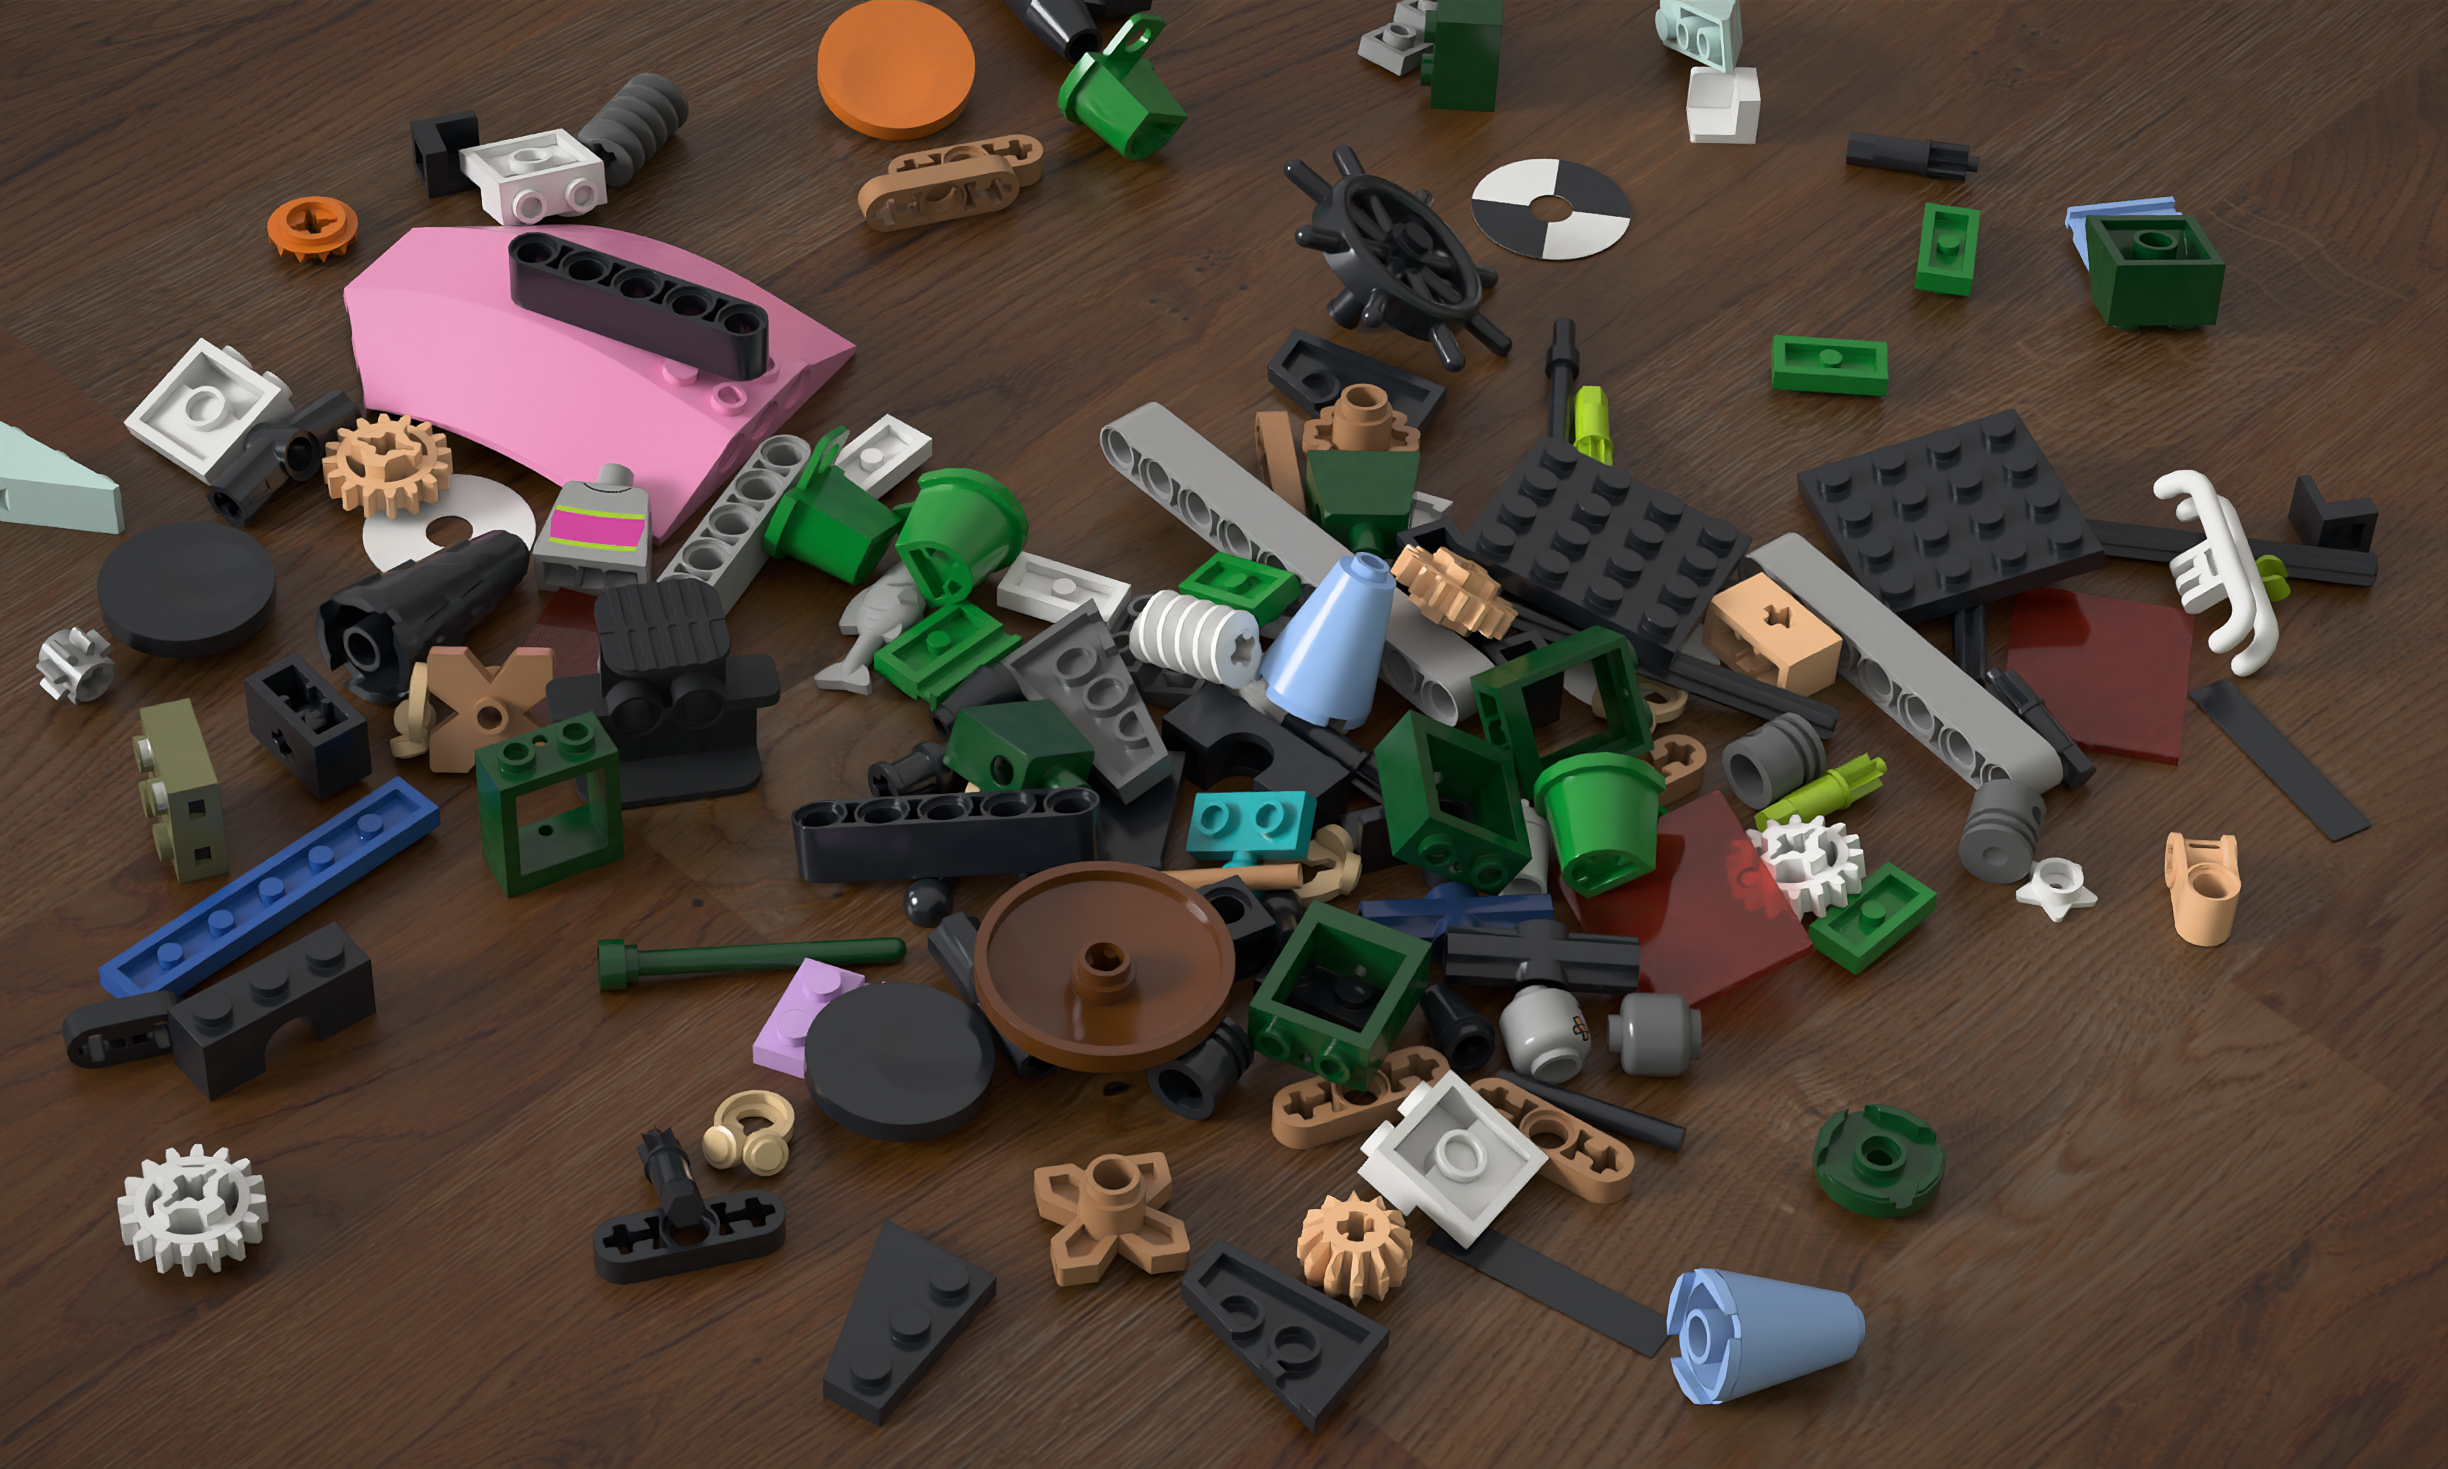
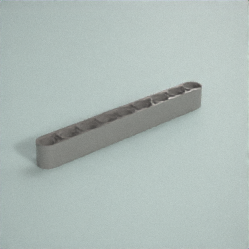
M1149 402L1101 429L1100 443L1109 463L1217 550L1295 573L1303 593L1288 606L1296 612L1300 610L1341 557L1355 556L1159 403ZM1396 587L1378 677L1427 716L1453 727L1478 712L1470 677L1495 666L1485 655L1454 631L1441 624L1434 623L1421 614L1420 608L1408 600L1409 596Z

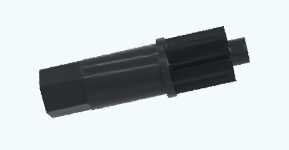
M1850 132L1846 164L1919 173L1921 177L1931 176L1965 181L1967 172L1977 173L1979 156L1969 155V145L1932 141V139L1920 141Z
M1996 666L1987 672L1984 678L1990 686L1985 688V690L2047 740L2056 750L2063 767L2062 780L2071 791L2084 785L2095 774L2096 768L2080 750L2074 739L2047 710L2044 700L2035 694L2014 668L2009 672L2005 670L2002 672Z
M1289 712L1285 715L1280 726L1287 727L1298 738L1325 756L1332 757L1338 761L1342 767L1350 771L1349 788H1354L1376 805H1383L1375 753L1369 749H1362L1328 724L1326 727L1312 724Z
M654 1126V1129L649 1130L646 1134L641 1133L645 1143L636 1147L643 1163L646 1178L654 1186L665 1214L677 1228L698 1224L706 1206L690 1170L688 1155L682 1149L679 1140L675 1139L671 1127L662 1132Z

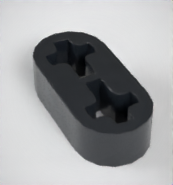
M153 991L77 1008L66 1017L62 1024V1035L70 1061L78 1067L93 1069L173 1052L167 1009L184 1001L183 998L169 991ZM165 1021V1023L154 1025V1023ZM93 1035H100V1036L95 1037V1038H88V1037L93 1036Z

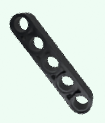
M527 232L515 237L508 246L511 299L516 305L524 309L731 380L751 381L761 377L769 367L768 314L762 307L754 303L547 233Z
M1084 787L820 800L801 805L791 815L799 876L812 883L1042 872L1065 864L1102 861L1105 856L1100 798L1095 791Z

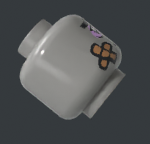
M1543 985L1527 987L1515 995L1513 1001L1504 1009L1499 1019L1500 1034L1512 1068L1522 1075L1553 1085L1565 1082L1580 1072L1583 1062H1585L1592 1049L1591 1036L1579 1003L1573 995L1565 990L1548 988Z

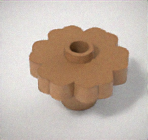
M1354 384L1342 391L1341 398L1336 401L1334 406L1322 408L1320 419L1305 422L1301 457L1302 460L1307 462V450L1419 452L1421 433L1418 429L1407 426V415L1393 410L1388 402V396L1383 389L1371 384Z

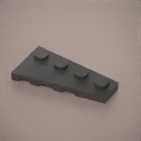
M1093 598L999 661L1017 680L1023 693V701L1050 699L1094 746L1095 758L1091 771L1124 805H1127L1176 771Z

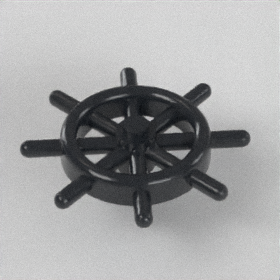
M1339 145L1333 151V160L1343 177L1333 186L1298 158H1292L1285 163L1283 169L1285 176L1316 202L1312 214L1313 226H1300L1295 232V240L1303 248L1321 251L1334 273L1346 286L1336 298H1333L1327 304L1328 312L1336 323L1345 329L1353 330L1361 320L1369 328H1377L1384 321L1408 336L1431 342L1443 366L1451 373L1460 372L1466 364L1465 356L1455 339L1464 328L1498 356L1506 355L1511 351V338L1479 311L1483 298L1482 288H1493L1498 282V273L1491 267L1473 262L1457 235L1432 210L1434 198L1429 191L1418 190L1413 195L1391 181L1366 174L1354 150L1348 145Z

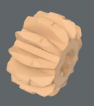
M1355 1190L1346 1202H1341L1327 1195L1321 1209L1308 1210L1307 1217L1303 1221L1302 1235L1298 1238L1297 1257L1300 1259V1266L1304 1267L1307 1285L1315 1287L1324 1286L1326 1296L1332 1299L1340 1294L1348 1295L1355 1307L1365 1294L1382 1302L1389 1287H1401L1402 1280L1407 1274L1408 1260L1412 1256L1413 1241L1410 1238V1231L1405 1229L1402 1211H1385L1386 1207L1382 1196L1375 1198L1369 1203L1360 1201Z

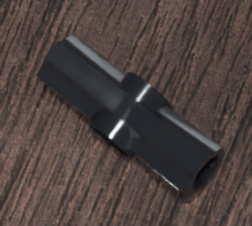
M329 389L277 424L263 422L252 427L244 442V453L210 485L211 491L206 496L214 511L221 514L231 525L246 527L292 480L306 481L315 476L320 469L322 458L326 456V443L338 442L337 430L340 428L353 432L357 430V419L362 418L359 406L348 398L345 391Z

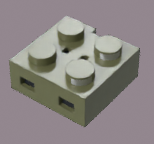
M190 698L140 708L143 735L132 737L140 774L148 772L149 779L138 782L146 818L158 817L159 823L152 824L160 861L172 860L179 884L229 873L219 785Z

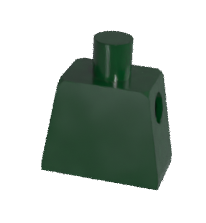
M1307 450L1305 502L1311 521L1354 555L1358 552H1367L1384 561L1385 559H1394L1397 532L1412 528L1417 502L1420 452Z
M1050 699L959 708L942 762L984 792L1061 787H1084L1092 790V787L1086 782L1095 758L1094 746Z

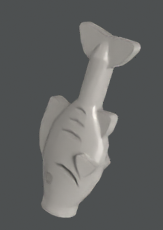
M902 558L876 583L862 590L846 607L839 622L841 633L843 635L859 634V638L844 661L835 663L816 674L814 679L818 689L848 690L870 695L873 692V683L868 667L874 659V653L924 620L923 611L927 606V602Z

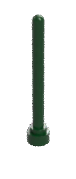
M898 937L639 951L637 944L625 945L624 938L597 940L600 991L626 990L627 983H639V976L800 968L805 958L831 966L894 963L901 961L907 953L905 942Z

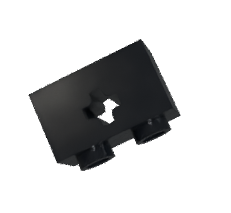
M297 652L244 678L250 733L320 801L372 774L367 719Z

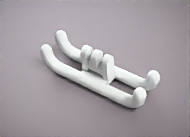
M2177 470L2164 475L2154 484L2155 495L2159 499L2168 500L2182 493L2191 494L2192 497L2182 501L2177 506L2176 516L2183 523H2191L2200 519L2207 536V540L2175 557L2170 562L2169 567L2173 577L2176 579L2177 590L2183 596L2181 600L2183 607L2188 614H2198L2229 597L2232 605V615L2224 626L2213 632L2208 640L2209 647L2215 653H2226L2241 643L2254 627V640L2248 648L2236 655L2231 662V669L2234 674L2241 677L2249 676L2265 665L2275 652L2279 639V629L2238 514L2228 499L2216 494L2207 476L2194 470Z

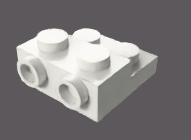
M562 128L459 150L461 172L481 188L483 209L503 226L534 225L543 217L555 214L564 217L580 216L597 205L607 203L604 161Z
M200 338L125 420L124 424L133 436L210 486L244 453V442L252 427L263 422L277 424L296 410L289 401L293 393L281 379L269 371L260 376L252 371L251 364L234 348L226 345L220 350L203 338Z
M1450 1069L1433 1088L1423 1080L1397 1109L1405 1118L1396 1128L1389 1121L1385 1120L1360 1148L1369 1158L1358 1170V1173L1395 1207L1401 1210L1405 1216H1408L1418 1206L1467 1250L1549 1157Z

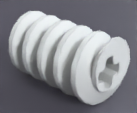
M1170 589L1161 590L1151 597L1144 610L1135 619L1130 632L1129 649L1138 660L1144 663H1152L1161 668H1170L1181 674L1187 673L1198 679H1207L1216 684H1224L1233 689L1244 688L1252 683L1261 666L1262 649L1259 642V627L1254 615L1242 609L1234 610L1224 604L1216 605L1206 599L1198 600L1188 594L1180 595Z

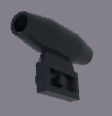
M1003 0L1033 36L1074 65L1079 62L1086 52L1099 53L1102 47V35L1090 12L1100 13L1104 18L1123 17L1130 13L1151 10L1152 0Z

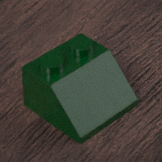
M1437 0L1436 11L1426 10L1424 43H1433V54L1422 53L1420 86H1430V108L1495 111L1502 36L1503 0Z
M2194 215L2086 216L2085 231L2092 301L2107 326L2131 331L2150 325H2166L2177 330H2189L2196 325H2216L2226 263Z

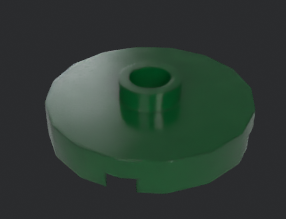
M1884 1104L1865 1105L1864 1111L1848 1114V1108L1835 1113L1820 1128L1812 1159L1816 1181L1830 1199L1848 1210L1875 1218L1903 1217L1925 1208L1939 1193L1947 1161L1944 1147L1941 1150L1940 1145L1936 1142L1937 1134L1932 1127L1911 1112Z

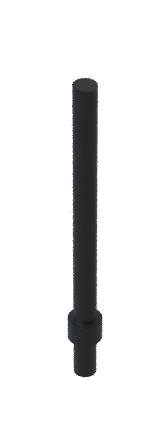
M1560 318L1553 324L1552 346L1546 353L1545 374L1550 380L1547 436L1570 443L1573 381L1579 375L1580 353L1575 348V322L1569 318Z

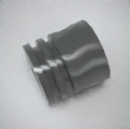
M1791 712L1782 714L1774 720L1767 722L1764 726L1758 727L1725 747L1722 753L1724 775L1730 788L1743 803L1757 810L1771 806L1782 797L1820 778L1821 774L1826 770V754L1818 733L1808 721L1800 715Z
M1995 779L1982 784L1975 792L1958 850L1962 865L1972 875L1983 881L2007 884L2023 879L2030 871L2047 811L2043 798L2035 789L2023 782L2011 779Z

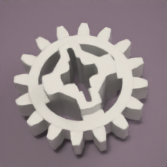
M1792 815L1789 824L1782 826L1774 819L1767 820V829L1763 833L1749 829L1745 832L1747 843H1733L1731 846L1733 858L1727 859L1730 887H1732L1735 902L1745 901L1747 912L1750 914L1767 909L1768 921H1775L1783 913H1790L1793 922L1797 923L1801 922L1805 912L1810 911L1820 918L1826 917V907L1829 904L1841 908L1848 905L1847 893L1859 894L1862 890L1861 878L1866 877L1864 852L1860 849L1858 835H1847L1846 825L1842 822L1826 828L1824 816L1819 815L1809 824L1802 823L1799 815Z
M194 1144L190 1156L180 1157L174 1148L166 1150V1163L158 1165L148 1159L142 1162L144 1179L127 1177L124 1181L126 1196L119 1197L117 1202L124 1244L134 1245L135 1257L140 1263L155 1256L157 1270L160 1273L164 1274L174 1263L183 1265L185 1277H192L196 1271L197 1264L207 1263L208 1267L216 1273L221 1271L220 1258L229 1255L233 1259L242 1261L246 1258L244 1241L260 1243L263 1239L261 1224L269 1221L264 1179L262 1175H252L251 1162L247 1158L236 1161L231 1165L228 1148L222 1147L213 1157L204 1156L201 1144ZM238 1203L233 1213L232 1205ZM154 1208V1215L149 1218L150 1213Z

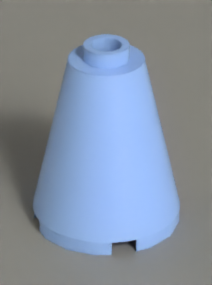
M1358 552L1355 556L1341 557L1264 653L1255 680L1258 682L1264 677L1269 683L1265 695L1272 702L1290 714L1315 725L1326 727L1330 717L1347 720L1343 730H1353L1364 725L1372 709L1396 588V580L1389 572L1390 567L1384 560L1367 552Z
M1703 1267L1694 1269L1695 1272L1683 1273L1678 1277L1670 1295L1667 1335H1679L1682 1357H1670L1673 1372L1683 1393L1694 1404H1722L1850 1360L1855 1355L1858 1346L1863 1342L1865 1336L1863 1313L1858 1306L1854 1305L1852 1299L1843 1292Z

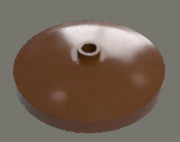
M1086 861L1065 864L1034 874L1010 888L994 903L984 917L977 932L974 946L973 977L977 997L984 1013L1004 1037L1026 1053L1045 1062L1072 1070L1091 1073H1124L1144 1070L1172 1061L1201 1044L1215 1030L1227 1012L1232 999L1236 956L1230 932L1223 918L1205 897L1192 887L1166 873L1149 867L1117 861Z

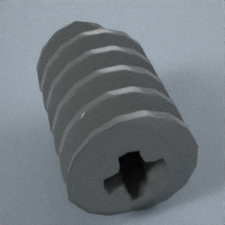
M641 73L633 76L591 121L578 133L577 141L604 161L605 182L607 186L619 187L626 185L633 177V174H636L644 166V163L648 162L656 151L666 143L667 139H670L678 128L687 121L689 113L687 98L680 88L669 79L655 73Z

